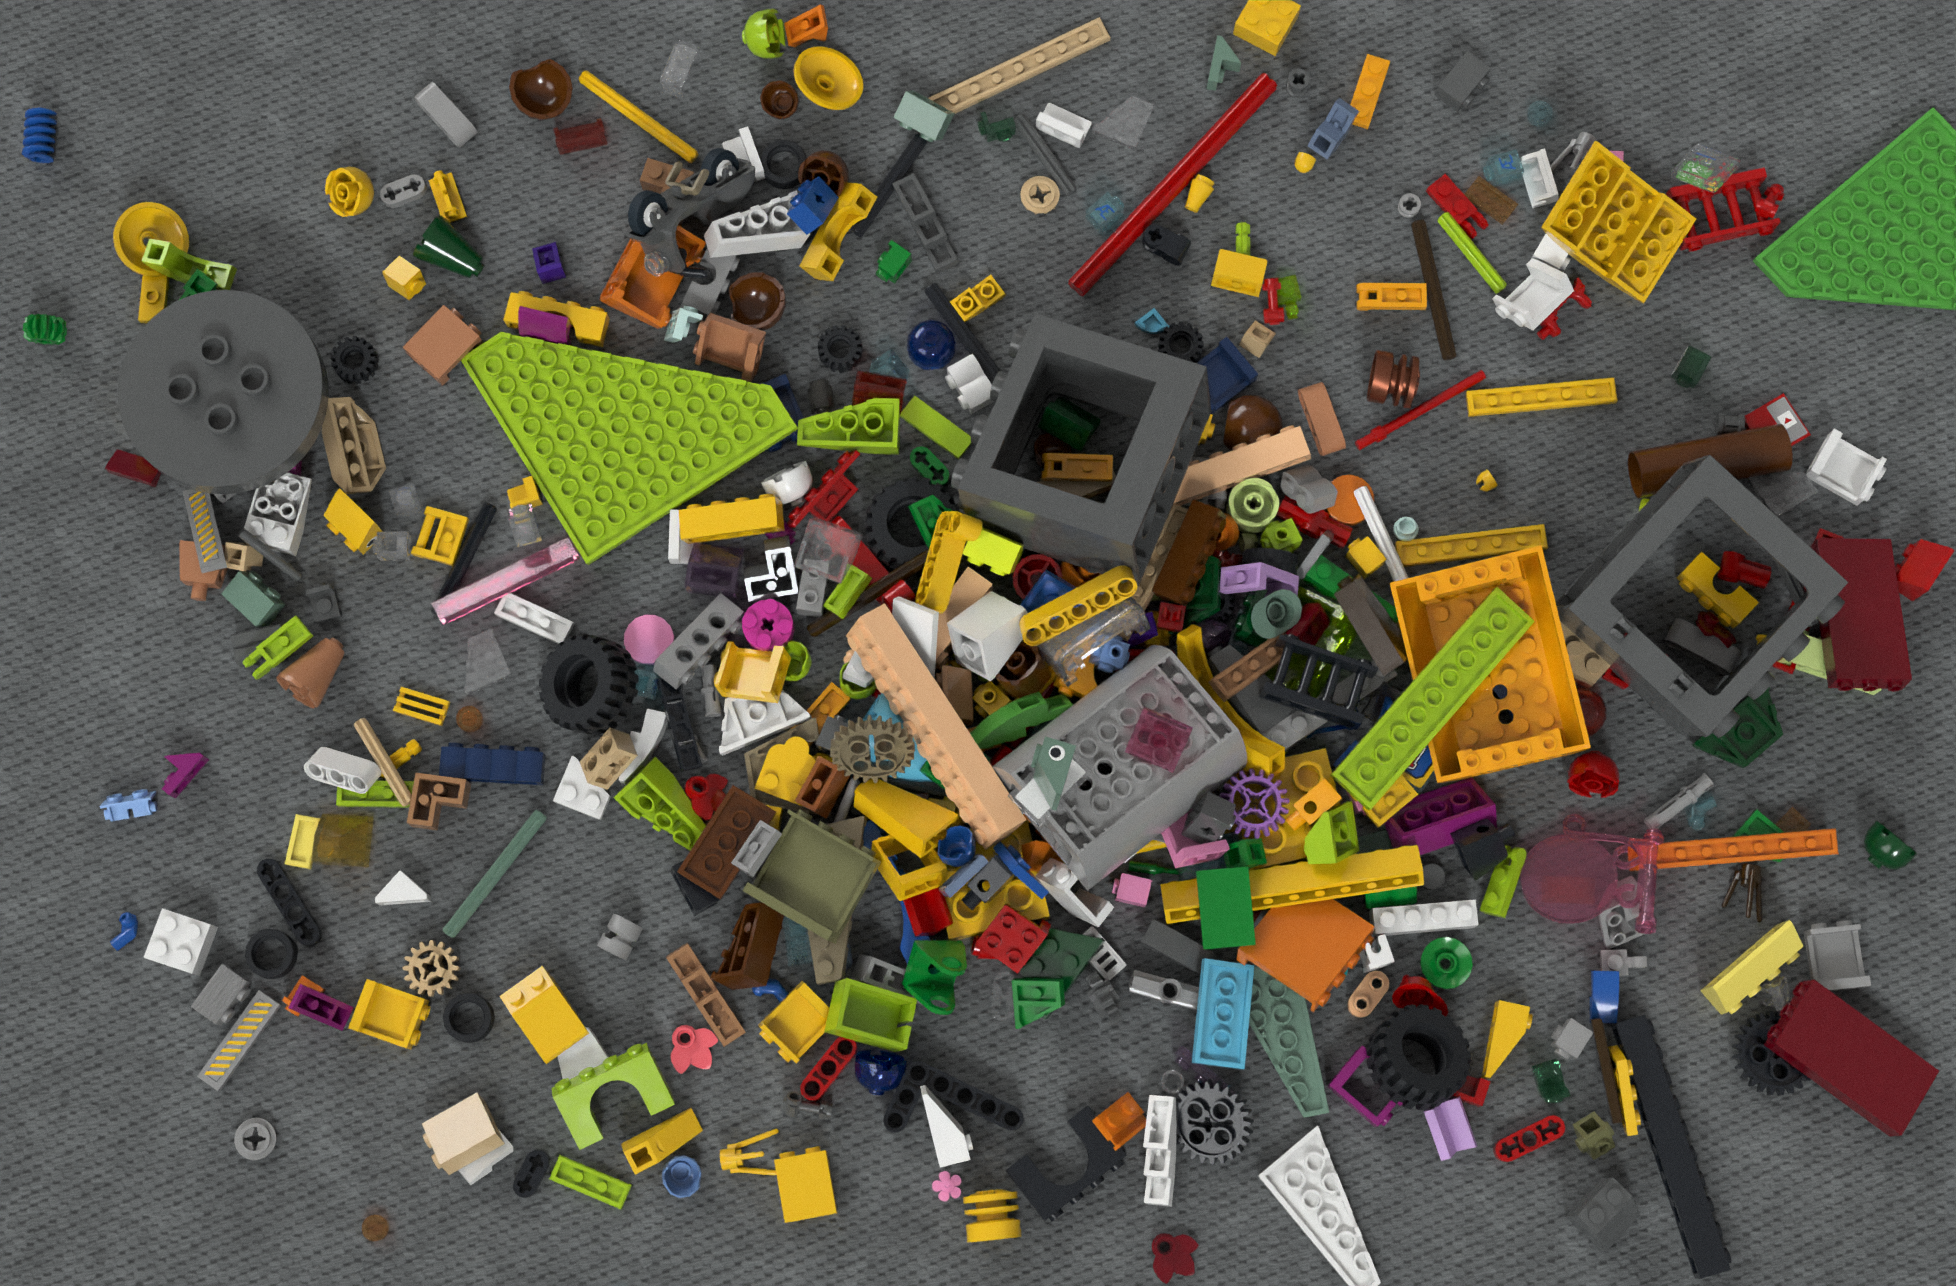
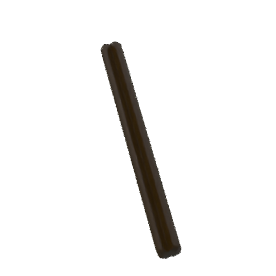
M1416 220L1411 224L1424 283H1426L1427 296L1443 360H1452L1456 358L1457 354L1426 222L1424 220Z
M929 550L923 551L865 588L844 619L883 595L901 579L905 581L923 570ZM829 611L808 624L807 630L812 637H816L843 619Z

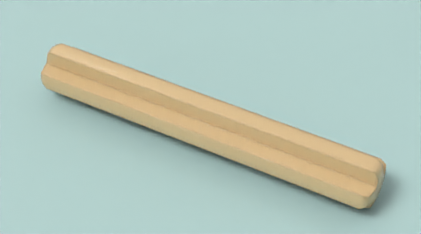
M366 718L359 719L354 723V727L403 807L409 805L412 794Z

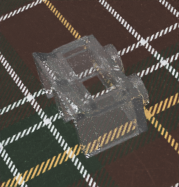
M679 40L678 44H674L660 78L661 86L663 87L661 93L682 100L685 99L683 86L685 81H688L691 77L689 71L693 61H700L701 59L699 46Z

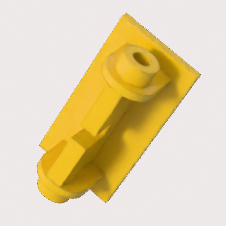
M441 170L436 171L433 179L428 181L440 215L449 223L467 217L452 172L444 174Z

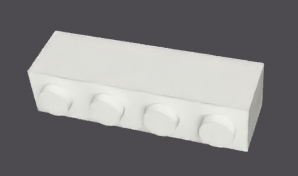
M1476 899L1372 908L1369 911L1370 924L1375 926L1373 937L1384 934L1389 936L1470 929L1478 926Z

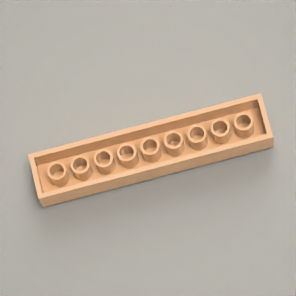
M884 603L860 616L846 635L849 646L861 658L864 669L870 672L875 680L877 689L889 701L892 712L895 715L899 714L904 721L903 728L907 727L908 734L913 735L918 752L923 758H926L931 766L933 775L945 787L947 797L954 801L958 807L962 820L968 823L973 830L975 840L987 850L999 841L1009 837L1026 821V818L886 604Z

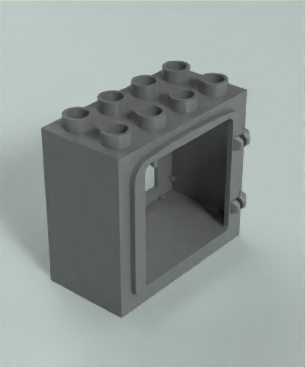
M1034 314L1028 330L1018 328L1013 335L1009 356L1015 359L1009 373L999 371L994 378L990 399L996 402L990 416L980 414L975 421L971 433V443L975 444L976 448L970 461L961 458L955 466L951 486L958 489L959 492L958 508L964 510L966 515L980 519L982 527L1023 544V549L1085 568L1090 573L1103 574L1117 566L1125 565L1132 570L1137 586H1139L1211 414L1207 367ZM1052 395H1059L1140 421L1105 504L1015 476L1043 409L1046 410L1048 406L1046 401Z

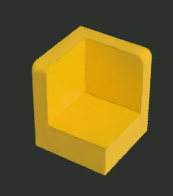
M533 476L523 478V485L507 490L510 507L514 514L543 505Z

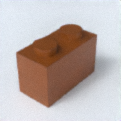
M819 756L795 802L827 819L850 775L844 776V770L838 771L837 765Z

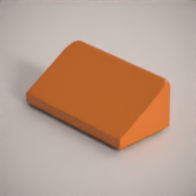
M1035 840L1021 846L1023 859L1031 866L1030 871L1039 872L1043 864L1050 858L1063 863V860L1048 842Z

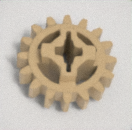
M430 940L429 946L420 942L419 950L411 948V952L414 954L412 957L405 956L409 966H404L403 970L408 971L409 974L404 979L406 981H413L410 988L414 990L419 987L418 994L423 995L426 990L429 997H433L435 991L443 995V988L452 989L450 981H458L459 979L454 975V971L461 970V967L454 965L459 960V957H451L454 950L451 947L444 950L445 943L440 942L437 947L434 940ZM431 952L429 957L420 959L423 954ZM444 957L448 963V970L444 968L442 963ZM428 964H434L437 968L436 972L427 970ZM415 967L419 969L421 974L419 980L415 973ZM444 978L440 983L432 985L434 980Z

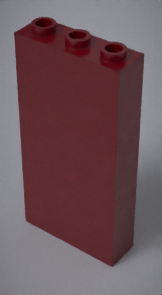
M1817 538L1810 547L1848 582L1838 593L1845 601L1843 607L1826 623L1823 624L1819 621L1828 688H1838L1839 691H1849L1853 688H1863L1864 691L1888 689L1891 692L1904 689L1912 680L1891 539Z
M1815 979L1801 981L1794 988V996L1790 1003H1787L1782 1008L1780 1020L1768 1031V1039L1764 1045L1889 1137L1902 1136L1939 1070Z

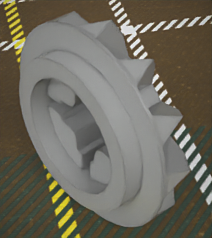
M251 1118L244 1121L236 1130L234 1137L235 1147L239 1154L250 1160L266 1158L274 1150L277 1141L275 1128L262 1118ZM257 1129L258 1135L263 1136L266 1140L258 1142V1145L254 1147V1142H250L246 1138L254 1136Z

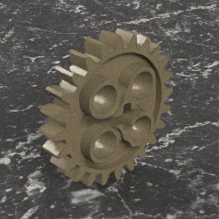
M868 715L866 721L858 717L857 723L848 720V727L841 725L840 732H834V739H831L830 757H832V763L837 764V770H844V776L853 774V780L863 777L864 783L869 778H872L874 783H877L878 778H882L886 782L889 775L897 778V771L905 773V767L911 766V760H914L915 752L913 735L908 734V728L901 729V722L893 725L892 718L882 721V716L880 715L877 720H873L871 715ZM869 735L874 736L876 764L871 763Z

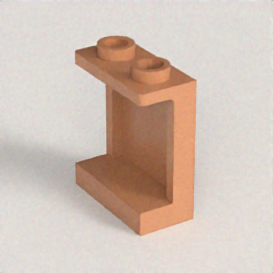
M445 305L403 346L407 355L442 386L449 380L447 374L476 344L479 346L483 344L480 338L482 333L471 323L467 326L462 321L464 317L455 308L449 310Z
M710 313L705 321L701 320L697 329V335H700V338L697 340L693 350V354L696 355L695 364L700 366L702 361L707 359L743 372L741 380L752 382L759 370L766 332Z

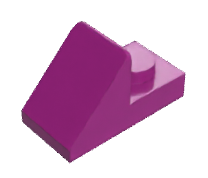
M201 753L164 756L178 770L168 775L162 790L176 799L209 759Z

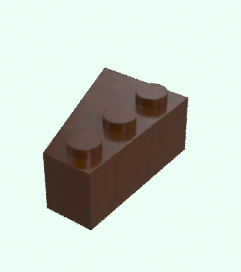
M762 902L745 904L731 933L735 937L729 949L723 950L721 957L724 960L718 972L713 971L710 979L732 990L766 986L770 976L773 957L776 953V945L782 929L784 915Z

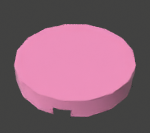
M643 615L635 618L628 625L624 633V645L631 654L632 659L647 665H654L655 660L675 639L671 626L663 618L656 615Z

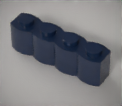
M448 743V747H441L439 776L466 779L471 782L543 785L546 755L540 752V748L525 747L524 751H515V747L500 745L499 749H489V745L474 744V748H464L462 743Z

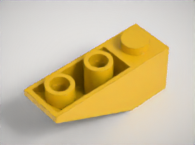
M689 1108L621 1143V1146L636 1175L662 1161L703 1130L692 1108Z

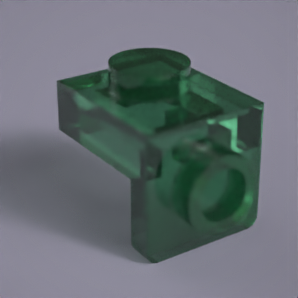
M986 112L980 113V121L977 122L980 135H985L987 142L994 140L1006 141L1012 135H1015L1016 125L1013 117L989 124Z
M1556 1058L1532 1066L1538 1093L1546 1103H1558L1570 1096V1091L1564 1083L1560 1063Z

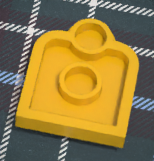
M796 736L788 739L785 744L772 746L767 753L754 789L800 805L795 802V799L816 763V759L809 754L807 741Z

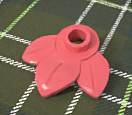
M689 1025L677 1027L672 1035V1042L675 1047L671 1052V1062L676 1071L683 1074L690 1064L700 1069H710L712 1055L709 1048L718 1042L715 1034L706 1028L695 1030ZM684 1033L690 1035V1040L687 1043L681 1041V1036Z

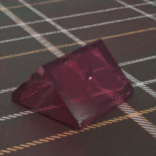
M1144 707L1125 752L1173 773L1193 727Z

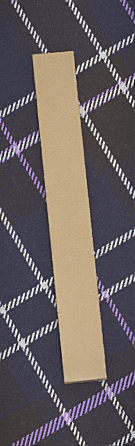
M1099 17L928 99L956 114L1110 41L1111 37Z

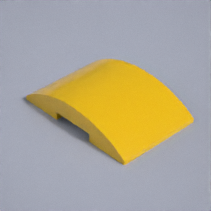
M1594 141L1541 228L1559 247L1586 268L1619 290L1644 303L1696 221V218L1667 195L1656 191L1630 170V166L1598 141Z

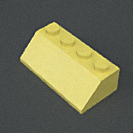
M1788 920L1775 925L1700 990L1720 1014L1728 1012L1733 1014L1743 1005L1740 1002L1747 995L1750 998L1762 989L1760 984L1765 979L1771 981L1780 974V966L1785 962L1789 965L1800 956L1798 951L1803 947V944L1793 923Z

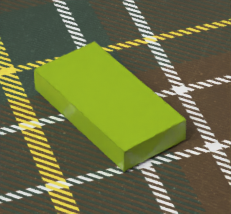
M852 565L823 606L841 619H844L870 583L872 577Z

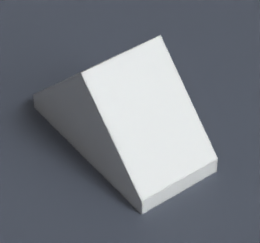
M399 871L375 897V903L378 905L431 902V896L402 871Z

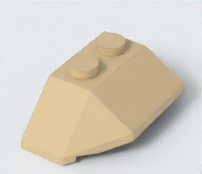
M351 397L328 398L327 412L322 425V437L332 479L347 494L371 492L386 470L376 424L363 409L355 404Z

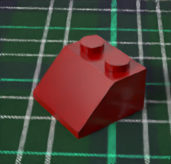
M1922 539L1915 544L1909 543L1902 553V556L1905 557L1902 563L1895 564L1899 593L1914 601L1928 592L1955 550Z

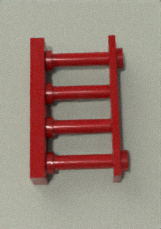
M1765 167L1727 175L1723 180L1717 178L1708 179L1704 185L1690 183L1669 188L1665 195L1690 214L1688 205L1690 200L1699 198V201H1702L1711 233L1697 235L1693 224L1687 233V238L1683 239L1679 249H1688L1689 252L1702 249L1703 245L1758 233L1760 236L1772 234L1780 224V218L1768 220L1756 212L1758 222L1744 225L1735 194L1738 189L1746 188L1750 192L1755 209L1760 198H1762L1759 187L1767 177ZM1714 180L1721 182L1719 185L1712 184ZM1709 185L1716 187L1714 190L1707 189ZM1722 193L1723 196H1726L1734 228L1720 229L1712 197L1715 194Z

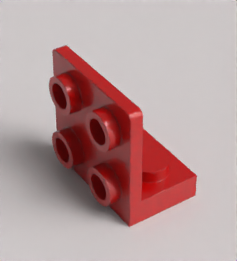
M1005 904L977 940V945L1018 974L1048 935L1051 924L1042 919L1036 925L1009 904Z

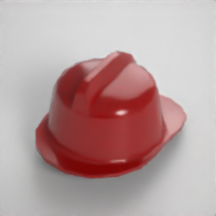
M1404 975L1402 982L1392 995L1393 1003L1397 1008H1404L1406 1005L1411 1004L1417 1007L1419 1004L1428 1005L1430 1010L1434 1007L1441 1010V1014L1445 1017L1448 1014L1447 1004L1434 992L1431 983L1423 977Z

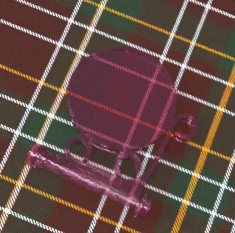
M1570 814L1563 821V832L1565 834L1552 836L1539 842L1527 854L1524 865L1521 868V888L1526 901L1538 914L1559 923H1581L1600 915L1615 899L1624 908H1633L1640 903L1639 916L1636 917L1635 930L1642 934L1656 932L1657 920L1654 915L1658 870L1657 854L1658 845L1664 842V836L1660 830L1648 829L1643 835V839L1585 832V819L1578 814ZM1570 822H1578L1582 826L1581 831L1570 830L1567 825ZM1594 840L1618 842L1626 845L1617 847L1613 856H1611L1602 845ZM1629 846L1636 852L1638 857L1628 862L1619 860L1618 856L1621 853L1628 852ZM1639 865L1636 897L1631 901L1624 900L1621 894L1625 891L1634 892L1635 885L1630 883L1623 884L1617 889L1618 873L1616 866L1625 870Z

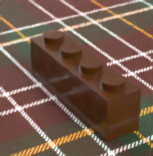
M1192 500L1152 589V592L1158 598L1186 607L1188 602L1193 600L1196 584L1203 577L1208 557L1214 553L1216 539L1226 525L1227 516L1220 509Z

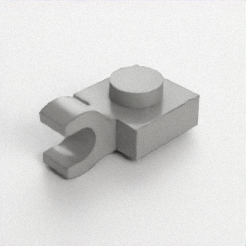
M1600 950L1601 971H1619V976H1628V968L1647 967V956L1627 957V950Z

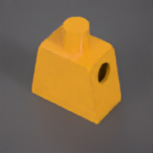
M1324 778L1293 805L1297 810L1285 820L1294 831L1306 822L1311 826L1319 820L1324 812L1332 809L1343 799ZM1311 802L1315 803L1317 809L1311 814L1307 813L1305 807Z

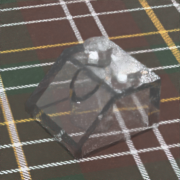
M817 517L811 518L808 521L794 567L841 584L856 557L863 534Z

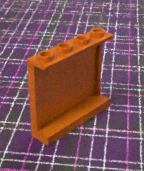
M1334 899L1271 908L1255 927L1256 945L1240 946L1236 960L1244 966L1248 961L1252 962L1312 1003L1311 1011L1314 1012L1319 1005L1323 1007L1331 996L1329 992L1334 986L1338 988L1346 977L1344 974L1348 968L1353 969L1360 959L1359 954L1363 949L1365 950L1366 943L1372 945L1375 939L1372 936L1375 926Z

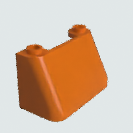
M678 225L676 228V242L678 247L686 250L687 257L685 261L687 267H689L694 262L699 263L705 253L703 248L706 242ZM630 239L603 289L599 301L660 329L665 327L672 317V314L669 313L670 307L668 305L684 276L657 270L646 257L641 244Z

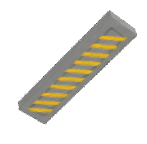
M193 489L182 491L201 572L206 573L227 568L210 493Z
M258 990L197 1077L220 1092L279 1010L281 1004L261 990Z

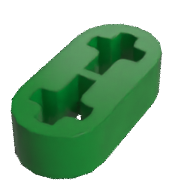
M920 446L912 450L910 454L912 467L923 478L931 479L932 484L936 485L939 483L942 486H946L949 482V471L946 466L926 447ZM926 454V462L929 465L926 466L923 462L916 463V455L922 456ZM933 468L937 473L944 472V480L940 481L937 479L934 481V474L931 469Z

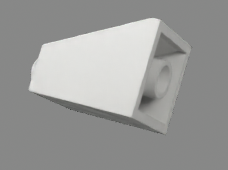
M991 591L947 622L956 663L989 681L993 680L1023 640L1019 621L1021 617L1027 614L1026 609Z

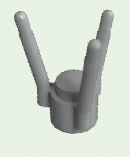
M1581 132L1577 139H1572L1568 147L1550 165L1551 171L1558 166L1572 149H1574L1573 153L1576 156L1570 168L1575 169L1580 159L1586 156L1597 139L1590 133Z

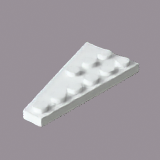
M1317 1125L1261 1172L1258 1177L1348 1286H1378L1381 1283Z

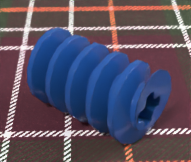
M32 108L25 112L27 120L24 122L26 129L23 132L25 139H23L24 148L22 149V155L27 159L39 163H52L54 161V158L47 154H52L55 151L53 147L48 146L55 144V139L48 137V135L56 134V130L49 127L57 124L56 120L50 118L56 116V112L46 108Z

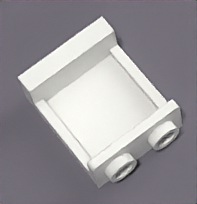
M1532 258L1526 264L1531 275L1506 299L1495 295L1492 299L1499 316L1504 319L1509 318L1520 327L1525 326L1534 330L1574 289L1566 273Z
M1833 429L1826 436L1804 476L1858 506L1863 501L1867 502L1875 490L1872 488L1875 480L1879 481L1886 471L1884 464L1887 459L1883 456L1880 459H1876L1841 439L1843 433Z

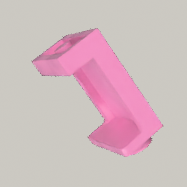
M1189 812L1161 833L1175 868L1218 860L1230 849L1226 839L1200 844L1181 835Z

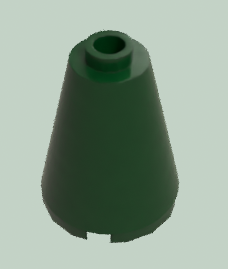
M441 215L432 221L422 235L421 244L423 245L417 244L413 252V256L417 259L467 278H471L473 275L478 277L485 266L482 263L483 257Z

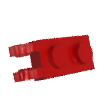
M1446 174L1426 189V192L1445 213L1449 212L1470 238L1473 239L1477 236L1474 227L1466 221L1470 217L1483 230L1488 227L1487 220Z

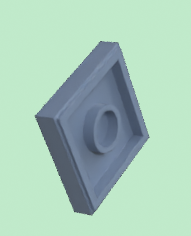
M975 854L969 862L960 867L939 887V891L945 897L951 898L989 861L983 855Z

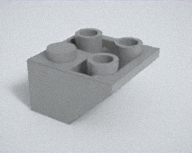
M1629 876L1609 885L1597 909L1606 950L1654 931L1646 892L1634 877Z

